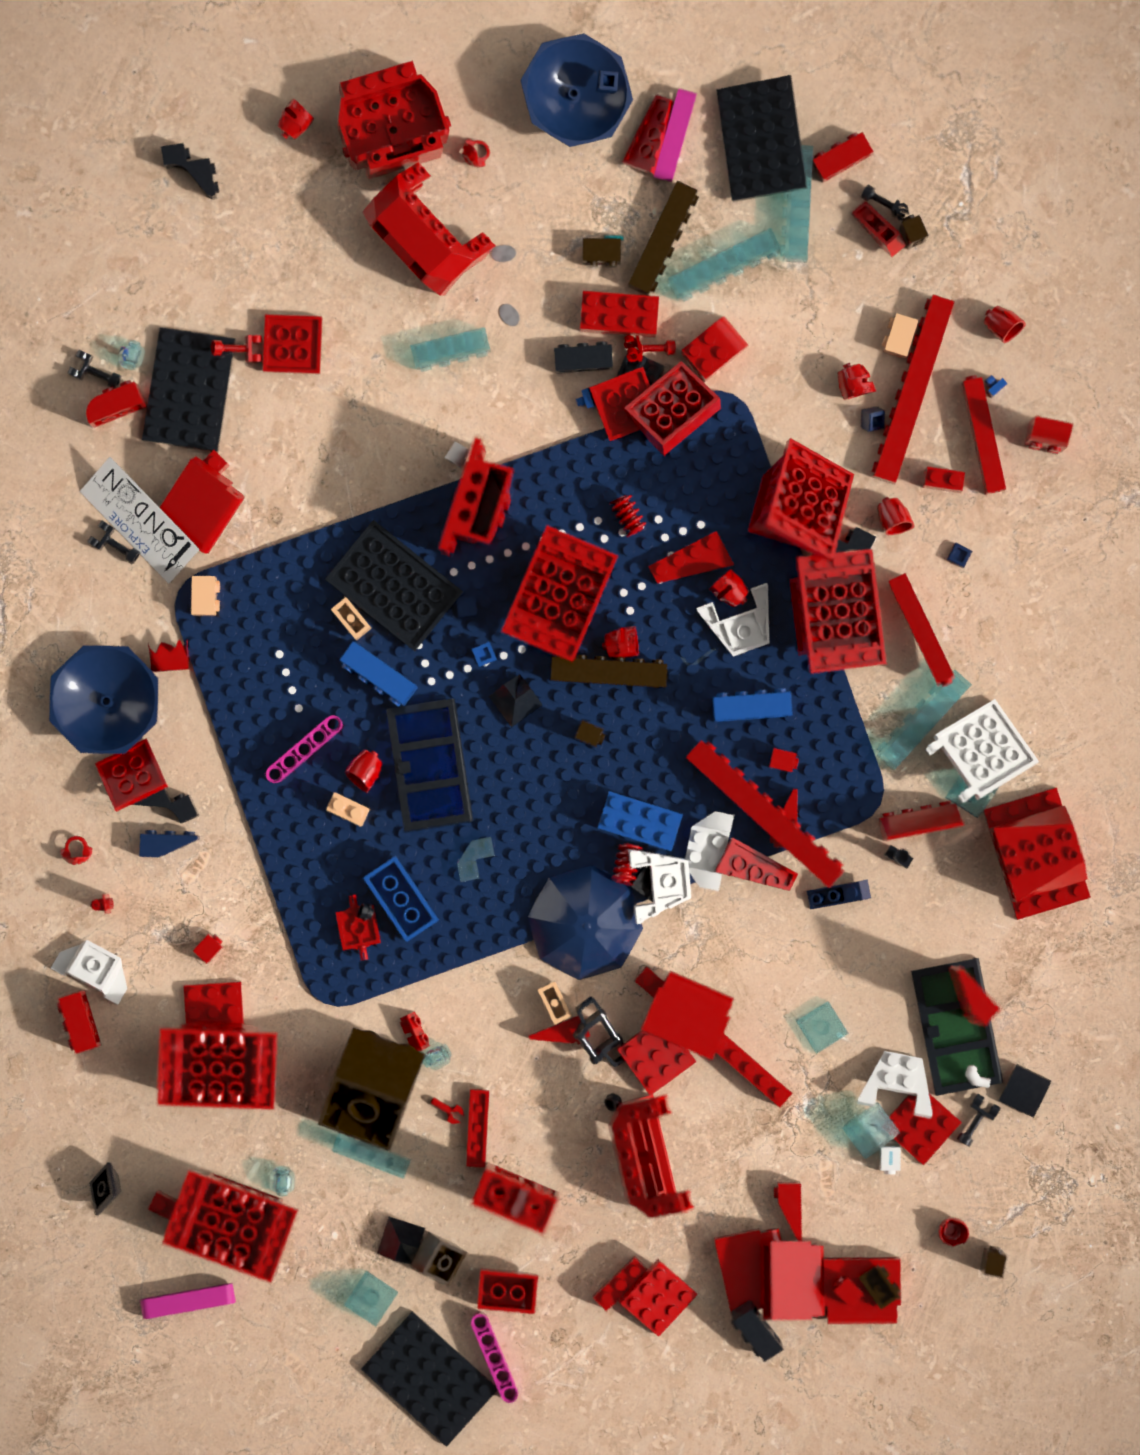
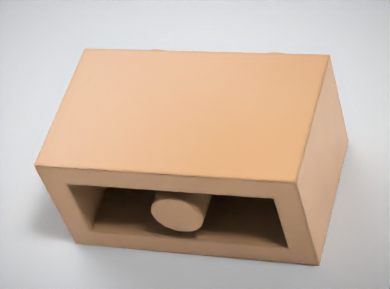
M896 313L894 318L891 317L887 327L891 329L889 336L885 335L882 346L885 347L884 352L906 359L918 320Z
M192 576L191 615L216 616V612L220 611V600H216L217 592H220V581H217V577Z
M346 597L331 609L356 640L371 629L369 624Z
M335 792L326 809L359 826H363L370 812L369 808Z
M555 981L538 989L554 1025L572 1016Z

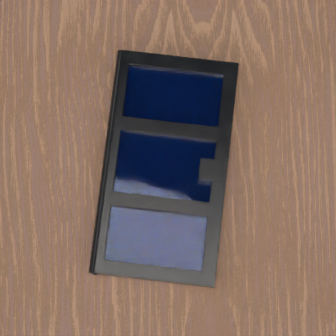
M455 699L386 709L404 832L473 822Z

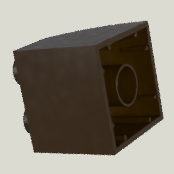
M353 1027L333 1076L317 1125L390 1151L426 1054L417 1051L409 1044H398L380 1037L373 1031H363Z

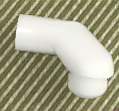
M973 1065L967 1067L965 1074L972 1085L990 1087V1078L980 1077L977 1073V1068Z

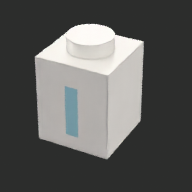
M880 1146V1170L884 1171V1174H896V1171H900L901 1148L899 1146Z

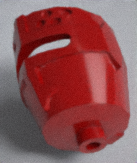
M292 99L282 111L277 126L282 131L281 135L284 138L297 139L308 129L314 118L298 101Z
M996 306L992 310L988 309L985 313L984 324L1003 343H1007L1015 338L1026 326L1025 321L1017 314L1001 306Z
M847 363L843 365L844 369L837 372L839 389L844 400L876 392L873 382H868L870 374L863 365Z
M889 497L882 499V503L877 505L879 520L886 535L901 534L915 527L908 509L898 498L889 499Z
M732 569L726 572L709 589L720 601L732 607H736L740 603L743 605L748 600L745 598L749 592L747 586Z
M636 626L617 628L605 634V642L602 643L603 650H607L609 657L625 658L638 656L639 644Z
M363 750L351 761L345 770L346 776L365 793H368L381 772L382 762L377 757L378 754L375 751L370 753L368 750Z

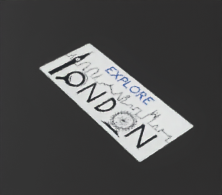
M111 457L105 461L80 490L86 499L135 549L140 551V555L167 583H170L199 551V548Z

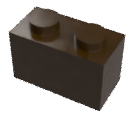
M912 214L905 217L904 221L901 222L899 231L907 249L926 242L929 235L920 215L914 216Z
M583 238L582 264H586V267H598V264H605V267L610 268L617 267V264H621V239Z
M582 720L575 740L596 748L597 745H602L606 734L603 733V728Z
M991 1245L989 1248H984L980 1271L984 1275L1003 1278L1007 1255L1003 1252V1249Z

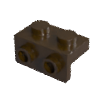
M876 1264L859 1276V1279L882 1310L896 1299L899 1300L901 1298L898 1294L901 1290L895 1282L891 1284L887 1278L890 1274L884 1266L880 1268Z

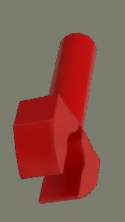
M435 1097L431 1099L430 1104L445 1112L449 1123H461L451 1113L459 1112L465 1116L464 1110L460 1105L456 1104L455 1107H450Z

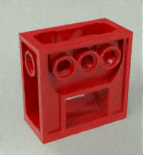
M488 1162L471 1205L544 1235L558 1202L559 1192ZM502 1188L505 1193L498 1195L494 1190ZM537 1204L540 1207L538 1209H533L531 1205Z

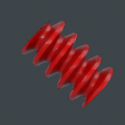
M624 495L609 503L615 504L612 511H619L615 515L616 518L622 517L619 524H626L623 531H630L626 535L627 538L642 531L643 527L647 524L646 522H640L643 515L636 516L639 508H632L636 502L628 501L632 495Z
M625 843L618 846V850L621 852L617 853L616 857L620 860L615 861V865L618 867L613 869L616 875H612L611 879L619 884L633 886L634 884L630 883V880H636V877L631 874L638 872V870L630 867L628 850H642L643 848Z

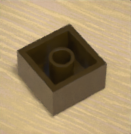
M428 1231L410 1266L422 1275L449 1286L468 1252L458 1245Z

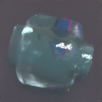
M130 340L125 342L121 346L118 361L123 368L135 370L142 365L145 350L138 341Z
M440 1042L428 1046L423 1051L426 1054L423 1064L432 1070H439L448 1065L452 1056L449 1047L445 1043L442 1044Z
M278 1166L270 1173V1189L278 1196H287L289 1192L294 1190L295 1173L289 1167Z

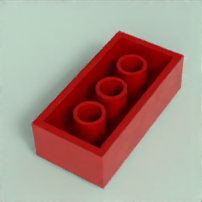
M583 291L580 332L627 336L639 335L640 337L656 338L659 296Z

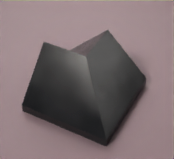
M520 674L489 696L511 728L542 706V703Z
M107 1162L89 1183L95 1216H99L122 1192L119 1175L110 1162Z
M389 1216L377 1254L396 1262L411 1264L420 1247L425 1227Z

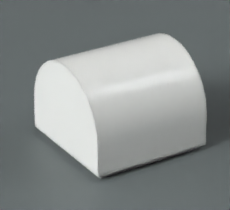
M454 442L444 458L461 468L468 458L470 451L461 444Z

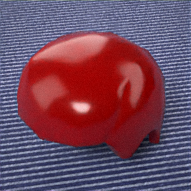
M950 1217L939 1225V1238L946 1245L955 1247L965 1244L969 1238V1229L965 1222L959 1218Z

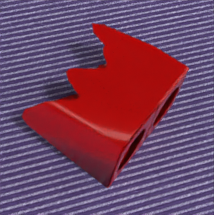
M180 640L177 641L176 647L161 642L156 653L151 650L148 643L151 671L153 673L190 670L188 641L187 649Z

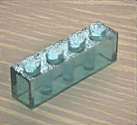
M485 327L410 345L416 370L420 369L421 372L431 370V366L451 365L450 362L456 360L458 363L466 362L472 356H476V358L488 356L487 353L491 352Z
M338 1133L332 1148V1152L403 1179L411 1162V1159L342 1133Z

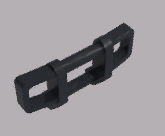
M590 996L575 1008L581 1023L574 1031L573 1036L584 1047L593 1065L599 1063L605 1056L614 1067H617L625 1060L622 1056L612 1060L607 1055V1052L618 1044L622 1045L624 1043L623 1037L620 1033L616 1032L606 1017L607 1013L605 1010L601 1009L597 1001ZM593 1003L598 1011L584 1020L581 1013L582 1010ZM601 1022L610 1038L594 1050L585 1035L590 1028Z

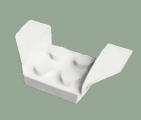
M714 812L691 827L685 859L688 860L690 874L701 888L719 891L722 874L714 871L727 847L734 815Z
M89 940L61 951L51 967L52 970L65 977L68 974L103 993L104 998L117 1005L127 990L121 958Z

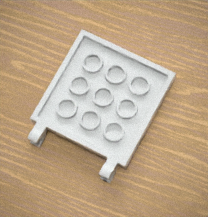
M995 699L935 734L934 739L936 741L925 749L930 756L941 748L969 787L958 796L962 803L972 796H975L977 800L1039 762Z

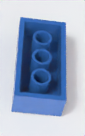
M354 641L340 659L343 662V668L350 673H353V671L359 674L357 677L367 685L369 682L374 684L373 689L381 695L387 693L391 696L389 700L398 707L401 704L405 706L418 688Z
M786 689L773 690L774 693L767 694V690L755 691L754 695H748V692L745 691L736 692L735 696H728V693H718L712 699L714 722L792 716L791 692H786Z
M609 791L598 829L672 851L683 814Z
M397 856L364 877V880L406 942L439 921Z

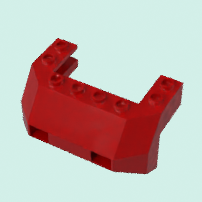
M417 162L393 178L362 212L371 228L420 281L439 296H445L463 273L483 261L496 245L484 232L464 245L459 243L443 223L414 194L422 188V182L431 177L426 169Z
M667 1094L655 1097L647 1095L619 1103L608 1124L625 1199L650 1219L685 1213L694 1209L689 1196L691 1193L690 1189L676 1192L659 1118L663 1115L672 1113L671 1109L669 1110Z

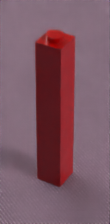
M977 375L965 377L966 380L961 384L985 494L1005 491L1006 485L982 377L977 378Z
M906 573L889 580V586L937 687L940 685L946 687L952 684L955 675Z

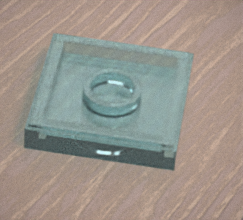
M829 1001L796 1021L816 1054L849 1034Z

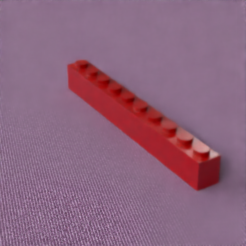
M934 294L931 299L927 298L924 306V309L927 310L925 317L921 316L918 324L921 330L919 335L915 334L912 343L915 349L913 353L908 355L906 363L909 364L907 371H903L900 380L903 382L902 389L897 390L894 400L898 401L896 407H892L889 418L892 420L890 426L886 425L883 436L886 438L884 444L880 443L877 451L880 457L878 462L874 461L871 472L874 473L873 478L893 485L897 482L955 301Z
M701 740L686 758L825 886L830 888L845 872L842 869L843 864L836 857L834 859L830 858L827 855L829 851L822 844L818 847L813 842L815 838L806 831L804 834L799 829L801 825L793 818L789 820L785 816L787 812L779 805L775 807L771 804L773 799L765 792L763 794L759 793L756 790L758 786L751 779L747 782L742 777L744 773L738 767L733 769L728 764L730 760L725 755L721 754L719 756L715 752L716 747L709 741L705 743Z
M647 966L634 980L653 998L658 987H663L665 983ZM723 1035L716 1053L781 1108L793 1093L728 1036Z

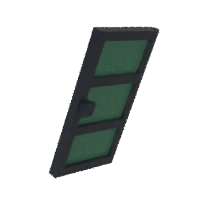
M979 958L911 971L935 1096L980 1088V1086L972 1085L966 1077L965 1072L970 1065L977 1068V1073L980 1077L990 1078V1085L1004 1083L992 1022L990 1021L986 1026L970 1023L963 1016L965 1012L961 1009L948 970L950 966L961 967L985 991Z

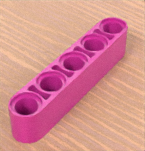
M678 88L654 178L668 182L673 181L697 96L695 92Z
M334 715L327 717L272 764L266 771V778L272 783H279L342 729V720ZM332 719H336L339 722V726L335 730L330 729L328 726L329 721ZM320 731L324 734V739L321 742H316L314 734ZM303 744H307L310 749L306 755H302L299 752V748ZM291 756L294 758L295 764L292 767H287L285 759ZM273 769H278L280 772V777L277 780H273L270 777V772Z
M233 1283L140 1299L143 1319L236 1303Z
M477 1312L471 1320L473 1331L501 1398L506 1403H513L518 1398L517 1385L488 1316L484 1312ZM477 1317H483L486 1323L483 1326H477L474 1320ZM490 1335L493 1341L490 1344H485L482 1341V1337ZM492 1353H498L500 1360L492 1362L489 1356ZM505 1371L508 1377L505 1380H500L497 1377V1373ZM506 1389H513L515 1395L512 1398L506 1397L504 1394Z

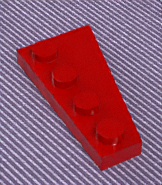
M655 95L622 160L625 165L652 175L655 174L674 104L671 99Z
M717 531L648 567L656 583L659 584L734 566V563Z
M734 838L730 839L714 871L719 874L786 891L791 890L798 876V873Z

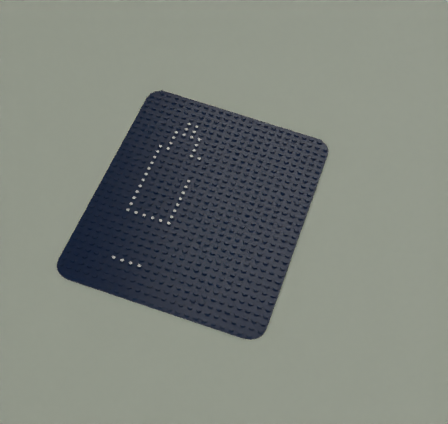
M720 390L713 391L720 397L721 409L666 455L660 453L641 430L609 441L605 428L501 464V466L513 469L509 492L511 502L508 510L504 509L505 521L503 527L498 528L490 544L481 541L471 544L456 539L457 545L454 553L450 552L449 557L441 554L439 546L461 481L459 479L196 573L193 576H215L217 581H220V592H217L216 600H220V611L216 612V616L191 615L192 576L178 590L174 605L177 624L186 649L188 641L189 658L302 978L310 993L322 1003L336 1007L354 1005L531 942L534 939L527 916L548 878L591 865L610 875H616L613 869L618 867L615 865V861L620 860L616 857L617 853L621 852L618 850V846L625 843L643 848L638 851L685 859L691 827L714 812L734 815L728 843L731 838H734L767 857L786 851L785 848H774V843H770V834L686 758L701 740L705 743L709 741L716 747L715 752L719 756L721 754L725 755L730 760L728 764L733 769L738 767L744 773L742 777L747 782L751 779L758 786L756 790L759 793L763 794L765 792L772 798L771 804L775 807L779 805L784 809L793 789H797V822L801 825L799 829L804 834L806 831L809 832L815 840L856 826L872 817L879 808L884 794L883 777L845 670L810 673L808 655L798 656L789 579L798 577L796 558L804 557L801 548L748 531L762 477L771 468V464L754 417L746 403L737 396ZM624 495H632L628 501L636 502L632 507L633 509L639 508L636 516L643 515L640 522L647 523L642 531L628 538L626 535L630 531H623L626 524H619L622 517L616 518L615 516L619 511H612L615 504H609ZM374 520L462 590L463 593L459 598L475 596L478 615L459 618L456 601L419 648L413 651L347 598L371 627L367 633L356 640L331 610L346 596L325 579ZM547 525L618 555L576 655H585L587 659L593 660L595 656L606 657V660L614 661V657H609L607 650H603L602 643L605 642V634L617 628L636 626L639 654L638 656L625 657V661L633 662L634 658L644 659V663H652V660H664L663 664H667L666 688L551 681L552 657H556V655L501 632ZM717 531L734 563V566L659 584L656 583L648 567ZM730 569L743 580L749 590L745 597L748 600L743 605L740 603L736 607L720 601L709 590ZM767 583L769 644L732 656L700 616L696 608L713 602L719 621L757 608L750 589ZM353 641L418 687L405 706L455 699L473 822L404 832L386 711L388 708L398 706L389 700L391 696L387 693L381 695L374 690V684L369 682L367 685L357 677L359 675L357 672L353 671V673H350L342 667L343 662L340 659ZM490 642L497 660L479 667L472 649ZM520 674L542 703V706L511 728L489 696ZM786 689V692H791L792 716L714 722L712 699L718 693H728V696H735L736 692L745 691L748 692V695H754V692L759 690H767V694L774 693L773 690ZM448 708L395 716L399 744L452 736ZM334 715L342 720V729L279 783H272L266 778L267 769L327 717ZM332 719L329 721L328 726L330 729L335 730L338 728L339 722L336 719ZM582 720L604 729L603 733L606 735L602 745H597L595 748L575 740ZM320 731L316 732L314 740L316 742L323 741L324 734ZM303 744L299 748V752L302 755L308 754L310 750L307 744ZM454 744L401 752L402 762L410 761L411 773L404 774L405 785L459 777ZM773 748L797 753L796 758H799L797 769H793L790 773L769 768ZM363 750H368L370 753L375 751L378 754L377 757L382 762L379 777L368 793L359 789L345 774V770L351 761ZM290 756L285 759L287 767H292L295 764L293 757ZM273 769L270 772L271 779L277 780L280 777L278 769ZM460 785L427 790L431 801L434 800V796L444 793L445 796L449 794L452 803L417 817L414 811L423 791L407 794L411 822L464 814ZM609 791L683 814L672 851L598 829ZM334 792L370 809L363 826H359L326 810ZM397 856L439 919V921L408 942L405 941L364 880L365 876ZM638 872L632 873L631 875L635 877ZM689 872L690 884L696 883ZM631 887L636 904L648 900V898ZM356 895L358 906L362 903H370L374 905L381 943L372 944L366 948L369 958L366 960L365 957L364 960L360 959L359 949L343 950L336 912L345 911L350 908L348 896Z

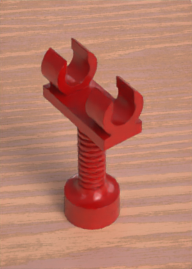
M245 336V345L222 344L221 340H213L211 353L214 356H221L222 352H245V363H261L262 355L252 354V344L262 343V336Z
M639 335L624 337L625 342H631L623 343L628 352V355H626L627 360L630 362L642 361L643 352L664 351L666 355H675L676 353L675 340H666L664 345H642Z

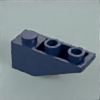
M145 830V834H140L139 857L161 858L200 840V836H195V832L184 831L183 835H176V831H164L163 835L157 834V830Z
M868 879L807 891L810 910L871 898Z

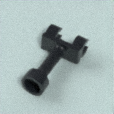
M869 184L862 192V199L866 201L873 199L884 207H888L891 210L892 216L894 218L897 216L901 222L904 221L902 217H905V214L901 212L909 215V209L905 203H900L899 200L892 203L875 193V188Z
M78 350L76 356L85 362L80 371L70 367L68 370L69 375L83 380L86 372L107 381L108 387H113V389L118 387L121 375L115 372L109 375L90 366L93 356Z
M101 520L98 526L105 530L106 534L101 541L91 536L87 542L100 551L108 543V545L126 556L125 561L133 565L138 559L140 551L135 548L130 550L111 538L115 528Z
M889 845L888 850L884 854V856L894 860L906 869H908L914 859L907 850L897 849L892 845Z
M980 1094L976 1095L970 1107L978 1111L977 1116L974 1117V1121L971 1122L966 1132H960L957 1140L968 1147L971 1146L973 1142L972 1135L983 1117L986 1116L994 1121L1001 1109L996 1104L991 1107L989 1113L979 1108L985 1098Z

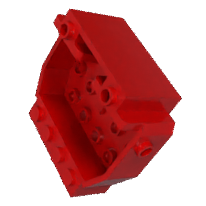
M413 61L340 82L339 93L341 101L337 128L344 146L342 147L345 159L348 158L350 166L355 171L365 169L369 180L409 168L417 162L422 164L441 158L444 148L443 144L447 143L451 122L449 116L444 114L437 91L422 74L417 75ZM390 99H396L397 103L391 104ZM377 104L379 108L374 110L371 106ZM391 128H394L397 132L395 134H391L389 130ZM423 148L421 151L408 154L412 150ZM389 157H396L395 159L387 160Z

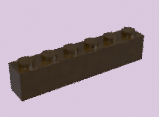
M677 180L628 283V287L648 296L650 292H655L659 284L656 280L659 275H663L667 267L664 263L667 257H672L675 250L672 246L675 240H680L683 233L680 229L683 223L687 224L690 219L691 213H689L691 206L695 207L698 202L697 189Z
M576 655L572 663L556 656L552 657L551 681L666 688L667 664H663L664 660H652V663H644V659L635 658L633 662H626L625 658L614 657V661H609L603 656H595L593 660L587 659L585 655Z

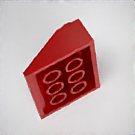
M681 361L628 404L624 410L650 443L660 453L666 455L719 411L721 405L720 397Z
M950 801L940 802L939 807L932 808L931 804L920 806L921 810L914 812L913 808L901 810L902 814L894 815V812L883 813V818H878L883 841L964 826L956 803L951 804Z
M950 966L948 970L961 1009L965 1012L963 1016L970 1023L986 1026L1002 1009L961 967Z

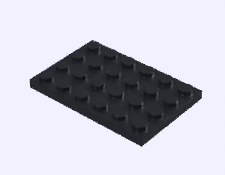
M781 76L716 89L732 202L807 189L792 76Z
M160 327L142 436L143 441L207 451L215 450L218 452L234 352H222L221 356H214L211 353V344L213 340H221L222 344L235 345V338Z
M374 520L325 579L413 651L419 648L463 593L462 590Z
M414 1311L407 1316L361 1368L364 1373L446 1447L498 1390L496 1385Z

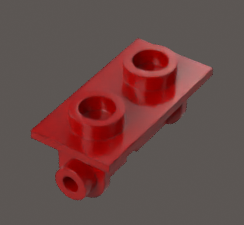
M104 894L103 899H95L91 902V908L94 911L104 910L105 914L111 913V909H114L113 898H110L109 894Z
M415 1011L401 1017V1022L399 1023L404 1034L406 1035L410 1032L412 1036L407 1038L409 1045L413 1046L417 1051H423L430 1047L429 1038L424 1033L421 1020Z

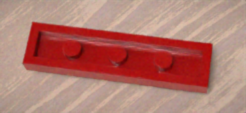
M470 1089L466 1167H486L490 1090Z

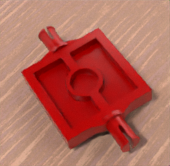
M356 895L348 896L350 908L345 911L336 912L343 950L359 949L360 959L364 960L365 957L366 960L369 959L366 948L372 944L381 943L374 905H371V908L374 910L370 920L367 919L363 922L362 919L357 917L360 906H358Z

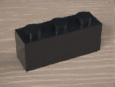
M606 341L596 342V345L588 346V343H578L577 347H569V344H560L558 348H554L556 373L613 370L612 344H607Z
M751 1300L731 1311L733 1327L742 1332L741 1336L747 1344L750 1343L752 1345V1350L756 1357H761L766 1362L784 1350L781 1339L768 1322L762 1320L761 1313Z

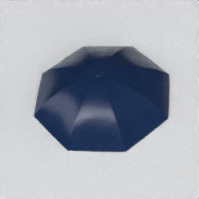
M585 33L542 43L520 80L532 124L569 147L611 138L633 101L622 57ZM599 70L619 72L618 87L615 94L596 92Z
M82 646L51 676L49 721L79 753L125 754L157 723L158 677L128 646Z
M592 865L548 878L527 916L539 958L577 980L622 968L643 930L642 923H635L634 906L636 902L631 886L613 881L611 879L612 875Z

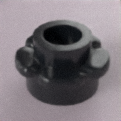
M362 903L359 907L357 917L362 919L363 922L367 919L370 920L374 910L371 908V904Z
M614 1093L608 1094L604 1100L606 1108L612 1112L617 1109L619 1103H622L621 1097Z

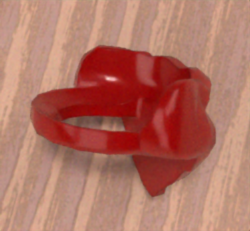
M468 138L463 144L462 157L467 165L478 168L484 167L485 161L490 156L489 146L481 140L473 141ZM475 144L484 146L486 149L484 157L478 158L477 150L473 147Z
M72 836L67 839L65 848L61 849L60 853L66 862L76 865L88 861L92 855L93 848L89 847L86 840L81 836ZM79 840L82 842V857H71L69 851L71 841Z

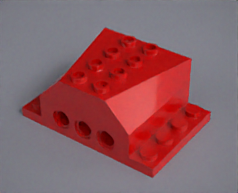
M478 437L474 438L439 546L441 554L448 557L450 552L454 553L456 539L471 544L480 541L490 544L498 528L503 527L505 521L504 509L508 510L511 497L509 492L513 469L484 460L486 455L483 440Z
M790 438L786 442L783 456L762 477L748 531L801 548L830 562L835 554L854 474Z
M547 525L501 632L573 663L618 555Z
M873 549L835 553L830 562L816 555L797 557L798 577L789 579L798 656L808 655L810 673L885 665L886 656Z
M1057 788L983 810L1016 920L1091 898L1086 883L1088 877L1085 860L1075 827L1066 806H1062Z
M194 1022L181 1024L180 1028L160 1027L157 1106L274 1110L277 1032L258 1031V1027L227 1022Z
M189 1169L162 1244L272 1283L299 1209L283 1204L282 1198L213 1173L206 1176Z

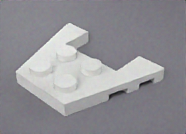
M767 583L750 589L757 608L719 621L713 602L696 608L697 612L732 656L769 644Z
M632 849L628 850L630 867L650 866L653 903L634 906L636 924H640L644 920L658 915L661 911L667 908L670 909L691 898L687 859Z
M884 1051L859 1096L857 1104L874 1107L878 1088L916 1096L914 1115L931 1119L932 1109L923 1059Z

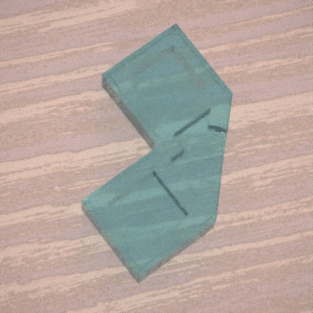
M491 837L471 841L457 862L461 882L480 878L476 859L495 856Z

